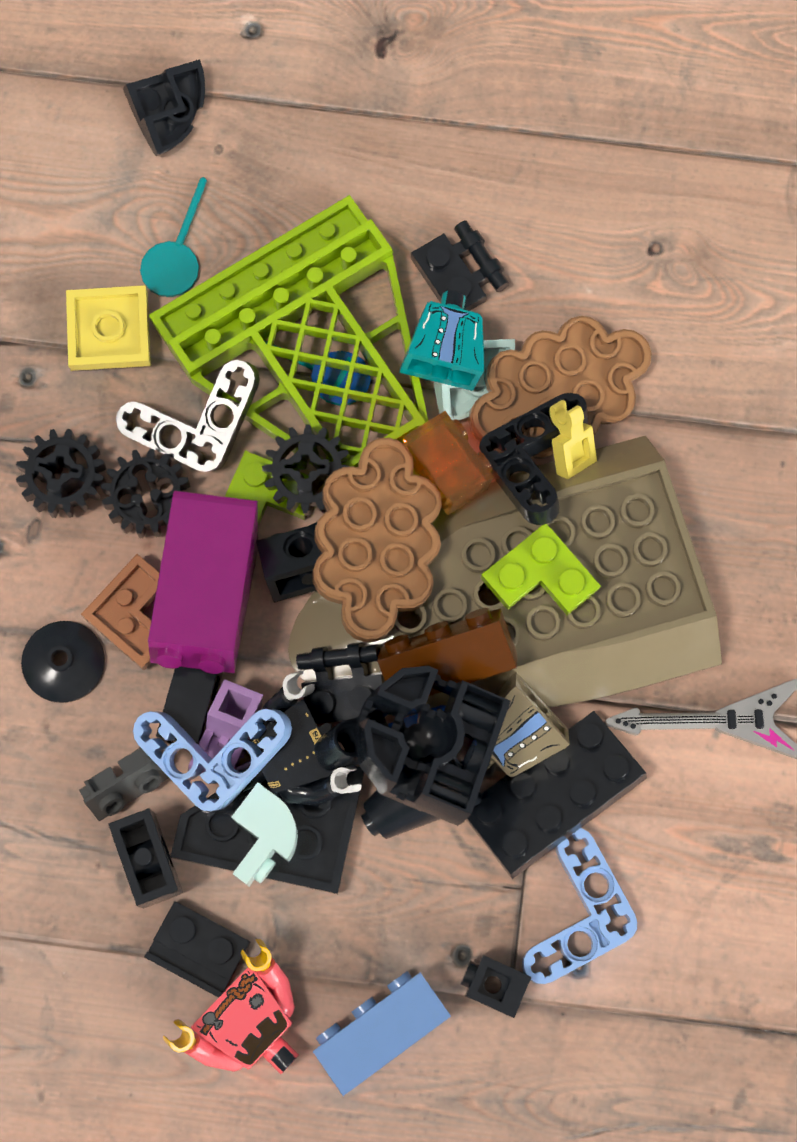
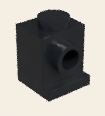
M482 955L479 963L470 960L461 985L468 988L465 997L508 1017L515 1018L531 976ZM490 976L498 978L501 984L499 991L494 994L487 992L484 985L486 979Z

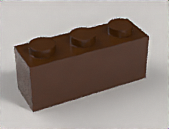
M489 608L475 610L467 614L464 621L449 625L448 621L435 623L424 630V634L409 638L407 634L393 637L384 643V647H381L377 660L385 681L402 668L420 666L433 667L438 670L437 674L441 676L440 679L445 681L452 680L456 683L462 680L472 683L517 668V652L501 608L491 612ZM432 688L429 696L441 692Z

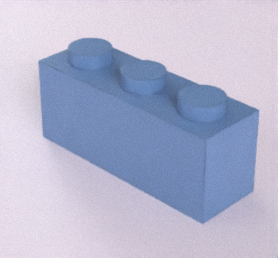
M406 971L387 985L391 994L378 1004L372 996L351 1012L356 1020L341 1029L338 1023H335L316 1037L320 1046L313 1050V1053L343 1096L451 1017L421 972L412 977Z

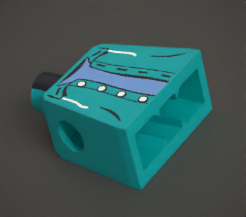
M453 290L446 291L442 294L441 303L427 302L408 346L399 373L470 391L474 390L484 372L483 318L479 313L464 310L466 298L462 293Z

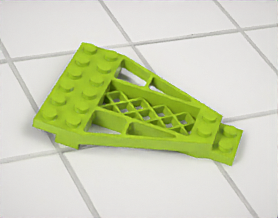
M350 195L149 314L150 321L191 383L209 396L214 384L204 378L206 375L247 350L257 352L279 386L276 390L251 404L245 420L274 440L279 436L287 441L290 439V436L258 414L281 400H288L305 425H311L314 435H317L323 428L319 421L337 424L334 438L337 436L340 438L342 425L365 430L361 448L341 445L338 451L348 450L350 455H353L343 465L358 467L362 451L368 444L370 431L388 434L384 438L400 441L411 453L413 459L412 475L427 478L435 484L441 494V500L458 490V482L436 452L419 377L409 375L415 399L413 404L373 346L375 342L398 329L400 330L404 353L406 354L411 337L394 263L393 249L372 219H366ZM384 269L388 274L397 316L371 332L364 333L339 295L379 270ZM319 310L333 313L329 330L307 326L310 312ZM302 318L301 324L293 323ZM337 319L347 333L335 331ZM280 330L298 333L295 351L274 347L276 333ZM305 335L327 339L323 356L301 352ZM332 341L355 345L351 362L329 358ZM359 350L369 365L357 363ZM275 356L293 360L289 377ZM299 361L321 365L317 383L295 379ZM326 367L349 371L345 388L323 384ZM354 372L377 377L373 394L350 390ZM381 382L392 398L378 395ZM296 388L314 392L311 410ZM223 391L222 398L233 399L240 404L238 400ZM320 393L342 397L339 415L316 411ZM348 399L371 403L367 421L345 417ZM223 404L224 406H226L228 409H230V410L232 411V409H231L229 406ZM376 404L399 409L395 427L372 422ZM404 415L408 420V423L401 426L402 418ZM321 447V449L326 455V459H329L330 462H334L332 455L326 449ZM298 448L294 449L292 452L296 453L298 451Z

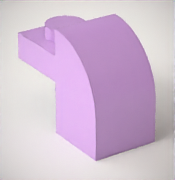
M224 679L207 713L206 730L198 745L213 759L250 717L261 710L263 694ZM240 747L232 754L231 762L234 768L238 766L240 759L244 758L246 749ZM193 757L189 763L188 771L193 765Z

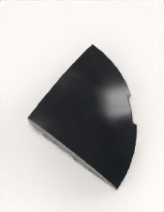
M200 59L165 69L162 74L135 81L123 87L133 115L155 156L164 154L176 147L194 128L191 123L197 110L203 107L205 99V77Z

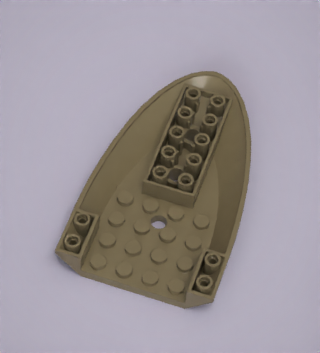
M646 435L596 449L597 462L570 479L557 475L555 461L537 466L555 488L560 506L557 517L547 524L601 585L596 593L569 615L563 612L540 584L508 610L501 602L494 606H488L480 601L479 592L489 589L482 581L481 574L542 526L531 524L525 520L499 484L494 481L442 503L439 515L432 523L440 536L441 543L437 557L428 565L433 575V588L429 599L423 606L413 611L415 615H419L421 618V623L417 627L408 629L400 625L398 617L403 612L398 611L394 627L385 638L376 642L356 640L346 632L342 624V604L328 601L315 591L295 620L288 647L290 662L297 672L300 671L296 664L297 654L310 653L312 648L327 647L328 650L347 648V645L350 643L362 642L364 646L378 644L381 649V647L385 646L384 643L393 637L407 634L409 638L424 634V630L435 623L448 621L449 625L464 621L465 616L475 610L489 608L491 612L501 608L517 652V668L470 684L496 694L508 679L517 673L548 708L585 702L646 687L722 664L717 615L665 460ZM521 471L510 475L508 480L520 483L528 479L530 474ZM535 491L531 494L533 504L537 503L540 507L546 505L539 502L535 496ZM368 662L369 673L381 672L378 662ZM349 665L332 667L333 678L352 676ZM313 669L302 670L304 673L300 677L304 681L316 680V673ZM442 692L428 697L426 704H431L430 709L446 705L449 695Z

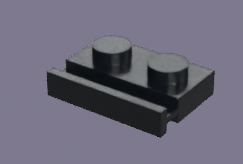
M174 901L144 958L219 998L224 993L242 960L241 951L244 950L246 952L251 942Z

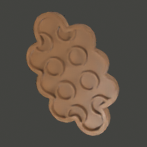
M586 316L569 319L560 327L557 333L544 330L534 332L525 340L520 351H502L489 362L485 369L484 377L488 393L476 400L469 411L468 423L470 431L477 440L481 441L487 433L564 393H575L582 396L586 401L588 410L587 424L593 427V435H595L600 424L611 425L618 423L633 410L636 394L632 381L644 374L651 363L652 353L649 343L641 334L634 330L622 329L607 334L598 321ZM531 427L524 432V435L527 437H537L545 429L542 427ZM553 446L530 458L542 459L553 454Z
M378 438L369 442L362 451L358 467H342L333 471L326 479L322 497L327 512L320 517L314 531L315 542L322 554L316 560L313 569V584L323 598L342 604L341 619L346 632L354 639L362 642H376L385 638L394 627L398 611H414L422 607L429 599L433 588V575L428 565L437 557L441 546L440 536L432 525L437 519L442 506L441 494L436 485L429 479L412 475L413 459L411 453L404 444L392 438Z

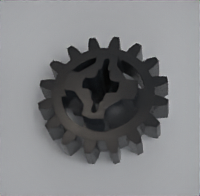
M306 424L304 434L301 435L291 427L289 428L290 439L285 441L277 436L275 440L279 445V449L277 451H266V455L273 462L272 464L262 466V471L273 478L264 483L265 487L268 490L278 489L273 499L278 504L288 499L286 509L291 513H294L299 505L305 516L311 515L312 506H317L322 513H325L327 510L323 504L322 492L317 494V490L326 482V479L333 471L342 467H350L343 465V463L348 461L351 455L348 450L338 451L343 443L338 436L328 441L329 431L324 427L317 435H314L310 424ZM317 446L326 449L332 455L334 462H330L329 459H320ZM298 448V451L290 459H286L290 452ZM311 462L317 470L311 471L309 478L305 479L299 471L306 469L307 463ZM283 479L295 481L299 494L296 495L290 492L285 487Z
M52 429L50 430L49 440L44 441L37 435L34 437L38 445L35 449L26 446L22 449L28 460L17 461L16 466L25 474L18 476L16 482L20 487L26 488L21 494L27 502L34 500L33 507L37 512H42L48 506V513L52 518L57 517L60 509H64L67 516L71 518L74 514L73 508L79 506L85 512L89 510L86 503L89 497L94 500L100 499V495L95 487L106 483L104 476L98 473L107 468L104 460L97 459L101 455L98 447L94 445L88 448L90 441L86 435L83 434L75 440L72 430L67 429L64 437L59 438L56 431ZM76 453L86 460L88 468H84L81 464H76ZM63 468H67L69 473H62ZM54 474H61L60 479H56ZM36 479L47 483V495L38 489Z

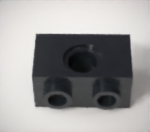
M317 522L256 541L264 577L274 603L317 591L313 584L312 574L316 560L322 554L315 542L314 536Z
M150 808L108 823L136 906L144 909L183 894L156 814Z

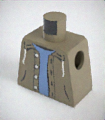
M517 673L513 674L496 693V695L511 702L488 765L489 768L494 763H497L510 777L522 773L570 745L568 728Z

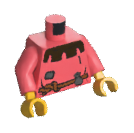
M256 939L261 948L258 956L248 957L244 950L241 951L242 958L248 968L190 1028L182 1020L177 1019L173 1021L177 1027L182 1029L181 1036L176 1040H169L166 1036H163L164 1042L173 1051L178 1053L184 1052L205 1066L232 1072L238 1071L243 1067L248 1070L251 1069L263 1056L280 1074L299 1056L281 1037L293 1024L290 1017L294 1013L295 1004L290 982L283 970L271 957L272 955L262 939Z

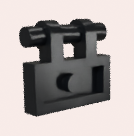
M464 220L454 228L461 239L460 242L452 246L446 235L442 234L411 252V260L440 303L444 292L450 290L458 291L466 298L464 310L471 311L486 302V294L481 288L483 285L490 282L495 291L500 292L509 285V282L502 273L504 267L497 258L493 259L484 247L485 240L478 230L474 231L467 220ZM470 254L480 267L479 270L472 274L462 260Z
M362 642L350 643L347 645V648L328 650L327 647L312 648L310 653L297 654L296 664L298 669H313L316 673V680L301 683L302 689L310 684H314L315 689L313 693L304 696L303 699L316 724L345 721L359 716L364 701L385 682L382 672L369 673L368 662H377L380 653V646L378 644L364 646ZM349 665L352 676L333 678L332 667Z

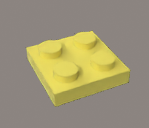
M146 285L66 290L68 366L71 371L151 366L148 291Z

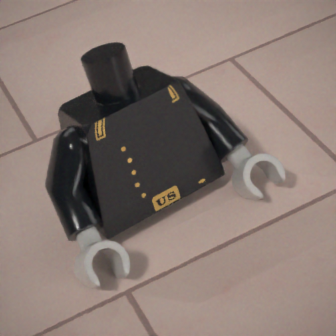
M300 670L287 675L283 681V687L262 708V710L276 709L285 713L291 721V736L285 745L242 791L245 792L253 788L257 782L261 784L267 781L272 793L277 797H282L287 803L317 806L341 794L358 792L361 790V784L349 786L346 781L347 774L350 771H355L356 767H341L330 771L322 767L317 761L314 752L315 744L322 735L304 699L297 702L299 698L313 693L315 687L314 684H310L302 690L298 687L297 679L304 673V671ZM264 720L263 725L266 727V730L260 738H248L247 740L257 745L266 736L276 737L277 733L274 731V726L277 724L276 720ZM251 760L234 769L241 773L245 772L249 768Z

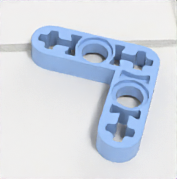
M276 709L259 710L250 717L212 759L165 712L150 711L143 713L137 718L133 728L134 739L137 744L194 805L204 811H216L227 807L285 745L292 731L291 721L282 711ZM264 720H276L277 724L274 726V731L277 733L276 737L266 736L257 745L247 740L248 736L250 739L260 738L266 730V727L263 725ZM161 723L158 729L159 734L166 741H172L175 738L177 741L168 746L160 738L150 739L149 735L152 733V729L149 724ZM240 747L246 749L251 757V764L243 773L235 770L231 762L232 754ZM183 748L187 749L193 757V765L187 773L178 771L174 763L176 753ZM200 776L208 784L218 783L219 787L216 793L219 799L208 800L206 798V795L209 793L207 786L202 781H194L192 784L190 781Z
M582 828L571 836L576 841L584 840L586 847L581 850L586 862L594 857L598 865L586 868L577 876L573 868L581 866V863L575 854L568 856L565 853L564 849L569 845L568 839L557 845L555 850L589 917L531 947L525 953L522 959L523 972L531 976L530 981L536 984H547L559 979L625 943L634 936L637 930V919L634 911L594 838L588 831ZM598 873L607 880L608 889L604 896L593 898L585 891L584 881L589 874ZM614 895L619 902L618 904L611 905L614 914L617 917L624 915L628 921L623 926L625 933L622 936L617 931L609 932L606 925L610 923L611 919L606 909L597 914L594 908L596 905L606 903ZM577 931L584 932L591 940V949L583 957L573 955L567 946L570 935ZM559 941L561 953L570 962V965L563 968L562 960L560 959L550 964L548 967L550 974L545 977L542 972L533 973L530 967L535 963L533 955L537 952L542 957L552 955L557 951L551 944Z

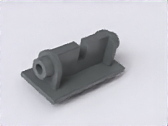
M141 747L118 761L123 771L122 775L117 777L112 768L108 767L89 780L84 781L86 786L79 789L84 798V803L98 821L107 816L117 814L126 804L144 793L154 791L163 781L169 778Z

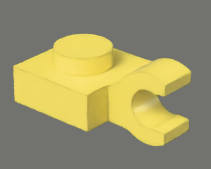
M561 400L550 407L551 420L560 431V435L552 439L557 475L570 479L597 462L593 427L583 423L584 414L581 406L577 405L567 411L566 401Z

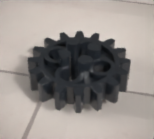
M149 449L147 456L141 458L137 450H133L132 461L127 462L120 456L117 460L121 468L118 471L108 468L106 471L112 483L101 484L103 493L109 495V497L102 500V504L105 510H112L108 516L113 524L123 520L121 529L125 534H128L135 527L138 537L143 539L146 530L152 529L157 538L161 536L160 527L163 525L168 526L174 491L184 492L183 490L191 487L188 477H180L184 472L180 463L170 467L172 460L169 454L165 453L158 460L154 449ZM139 470L147 471L145 478L151 490L150 497L155 509L158 510L157 515L152 518L145 516L148 510L142 498V488L137 477H135ZM165 483L173 485L172 490L168 493H162L161 491L162 485ZM125 494H131L132 496L131 502L128 504L120 503L121 497Z

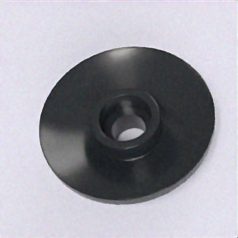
M71 621L53 622L37 630L26 643L21 660L22 673L31 690L41 698L55 703L73 702L88 695L99 683L105 667L104 650L99 639L87 627ZM57 653H67L68 660L64 665H54L53 660Z

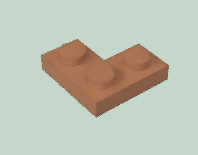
M136 554L81 613V616L142 670H145L151 664L148 646L151 620L143 612L155 600L159 572L140 555Z

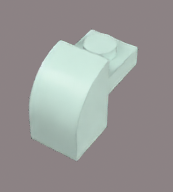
M257 782L231 817L237 824L258 839L233 872L235 877L249 887L254 880L261 884L276 864L271 859L275 852L289 862L294 855L298 838L296 823L287 805Z

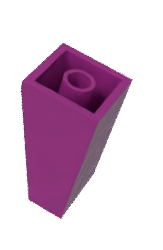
M174 491L148 637L150 663L159 664L170 669L179 667L201 669L210 674L222 672L235 673L258 553L256 543L258 540L257 501Z

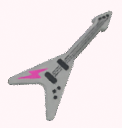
M797 679L723 707L716 712L640 713L638 708H633L606 719L605 724L608 727L634 736L638 735L641 730L715 729L720 733L797 759V744L782 732L773 721L775 711L797 689Z

